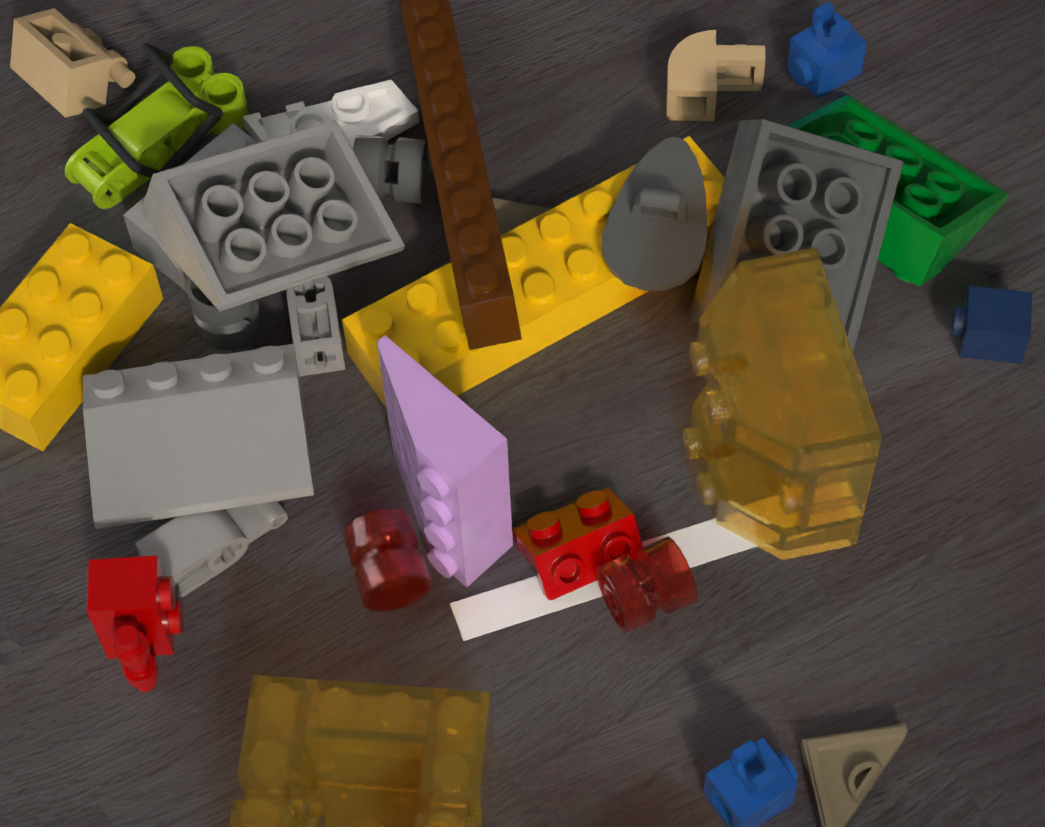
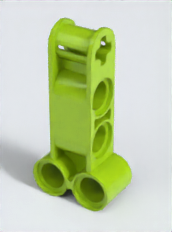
M189 46L176 51L172 55L173 63L170 68L199 99L222 109L223 115L221 119L206 135L210 132L219 135L231 124H235L244 131L243 116L250 115L241 80L230 73L215 74L211 56L201 47ZM168 81L108 126L107 129L138 163L161 170L211 114L193 107ZM99 134L79 148L69 158L65 167V177L71 183L82 185L92 194L93 202L101 209L115 206L150 179L133 172ZM87 158L90 162L87 164L83 159ZM107 189L112 193L111 196L106 194Z

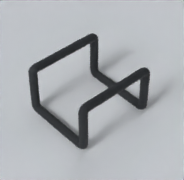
M143 43L141 46L142 52L156 68L112 116L91 108H85L82 114L133 172L152 178V175L177 167L221 119L223 112L221 108L199 99L170 68L173 63V56L170 53L152 44ZM164 75L193 107L211 115L161 170H156L138 163L105 125L110 126L130 111L153 84Z

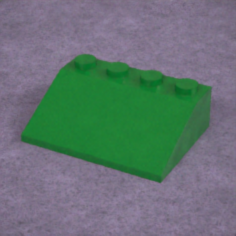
M845 95L787 125L791 128L903 161L878 261L889 267L898 279L907 283H913L918 287L944 270L1005 203L1009 195L849 95Z

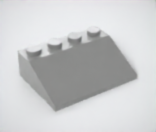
M337 120L155 173L152 175L142 205L164 249L219 312L403 251L405 247Z
M294 344L264 346L256 350L229 354H211L203 358L176 362H158L150 366L123 370H105L97 374L83 375V418L93 521L96 529L314 495L303 392Z

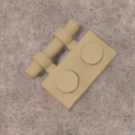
M55 8L14 19L10 68L65 118L82 114L85 108L96 109L106 106L108 81L116 82L122 88H127L133 84L135 74L128 68V62L122 55L115 50H107L103 46L101 37L92 29L82 28L78 23H71Z

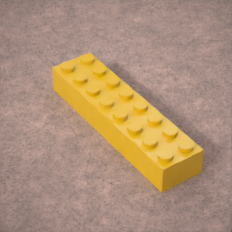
M688 136L683 140L687 142L696 156L703 175L706 194L708 225L706 253L725 177L693 139ZM636 164L501 235L522 340L469 350L451 262L342 319L347 353L383 405L386 407L377 341L385 335L458 396L647 293L648 291L626 285L609 271L602 257V234L607 219L624 183Z

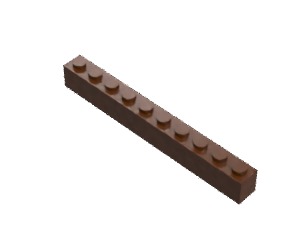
M400 0L469 350L522 340L513 289L449 0Z

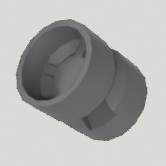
M357 135L353 151L380 201L388 194L397 203L423 204L426 197L429 170V147L427 140L399 138L394 145H389L385 137ZM391 161L399 162L398 179H390Z
M187 275L185 288L198 334L206 344L217 349L231 350L242 347L255 338L260 330L262 321L257 299L219 312Z

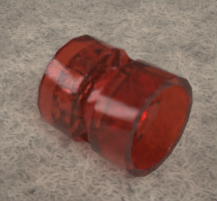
M395 508L380 509L356 518L345 528L343 538L351 565L357 569L355 578L364 607L379 612L393 611L407 607L428 594L432 587L431 579L423 554L417 551L419 542L410 514Z
M669 536L638 549L637 559L635 560L628 555H624L596 567V577L602 597L613 620L624 633L654 621L656 610L660 609L665 614H670L697 602L698 599L697 587L687 560L681 549ZM641 582L643 583L646 592H643L640 585Z

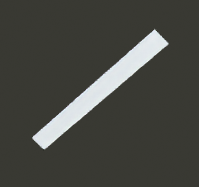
M845 477L643 541L645 558L642 561L554 600H548L543 594L538 575L452 602L450 606L462 639L466 641L861 513V510Z

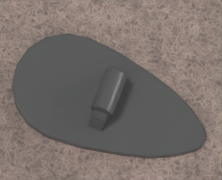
M669 137L650 149L634 167L610 211L602 234V257L609 271L626 285L644 291H665L682 285L698 272L704 259L708 227L706 194L703 175L698 161L686 141L678 137Z

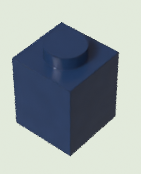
M969 286L964 306L955 305L952 317L951 336L960 337L959 357L1022 364L1031 337L1032 292Z

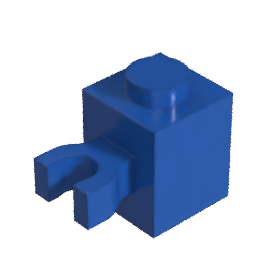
M830 2L814 9L812 14L813 25L791 37L787 62L788 72L793 81L799 86H804L815 99L862 74L867 42L853 29L852 25L838 12L834 13L835 7Z
M764 738L755 743L749 740L732 751L730 759L706 773L703 795L726 827H759L793 805L798 786L796 781L798 780V774L791 760L783 751L777 750L774 752Z

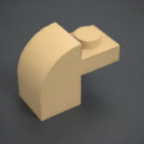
M716 30L698 32L683 39L673 49L668 61L666 121H714L717 91H762L766 61L765 45H716Z

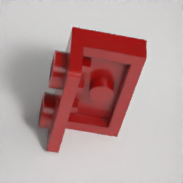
M609 488L601 491L587 492L581 495L574 503L553 512L536 514L527 523L512 529L517 548L536 570L543 594L548 600L559 598L640 562L645 558L634 513Z

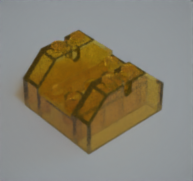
M817 248L742 261L737 265L700 317L697 342L690 343V356L695 375L697 377L705 375L707 385L691 407L690 427L683 428V441L688 459L697 458L699 468H702L703 473L696 474V485L701 504L703 506L711 505L716 524L781 560L854 546L857 543L882 437Z

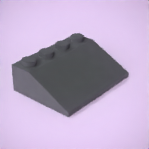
M765 119L740 121L688 322L851 363L903 161Z

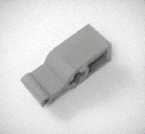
M325 276L287 289L292 339L300 377L346 370L336 302L330 279ZM318 351H322L323 361H318Z
M278 501L178 516L137 541L135 545L139 556H158L164 575L173 576L175 601H177L237 562L244 555L251 542L271 529H276L288 520V517Z

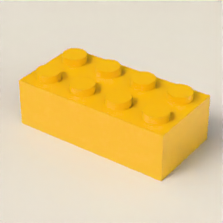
M71 223L67 226L0 307V429L41 451L46 449L83 402V375L97 374L108 370L164 299L153 264Z

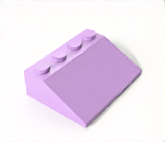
M385 335L377 341L393 455L428 550L427 557L430 563L444 577L450 578L453 575L465 587H468L513 546L507 438Z

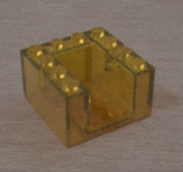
M253 675L237 772L244 800L233 799L229 827H319L320 817H325L324 827H487L495 750L490 692Z

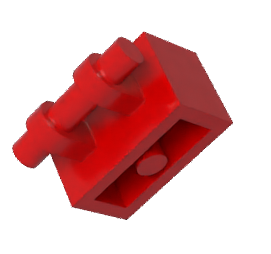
M157 555L89 560L86 612L108 659L117 658L122 665L123 674L131 686L141 692L151 691L156 686L159 673L153 656L174 655L175 634H183L184 631L183 605L181 600L175 601L173 576L164 575Z

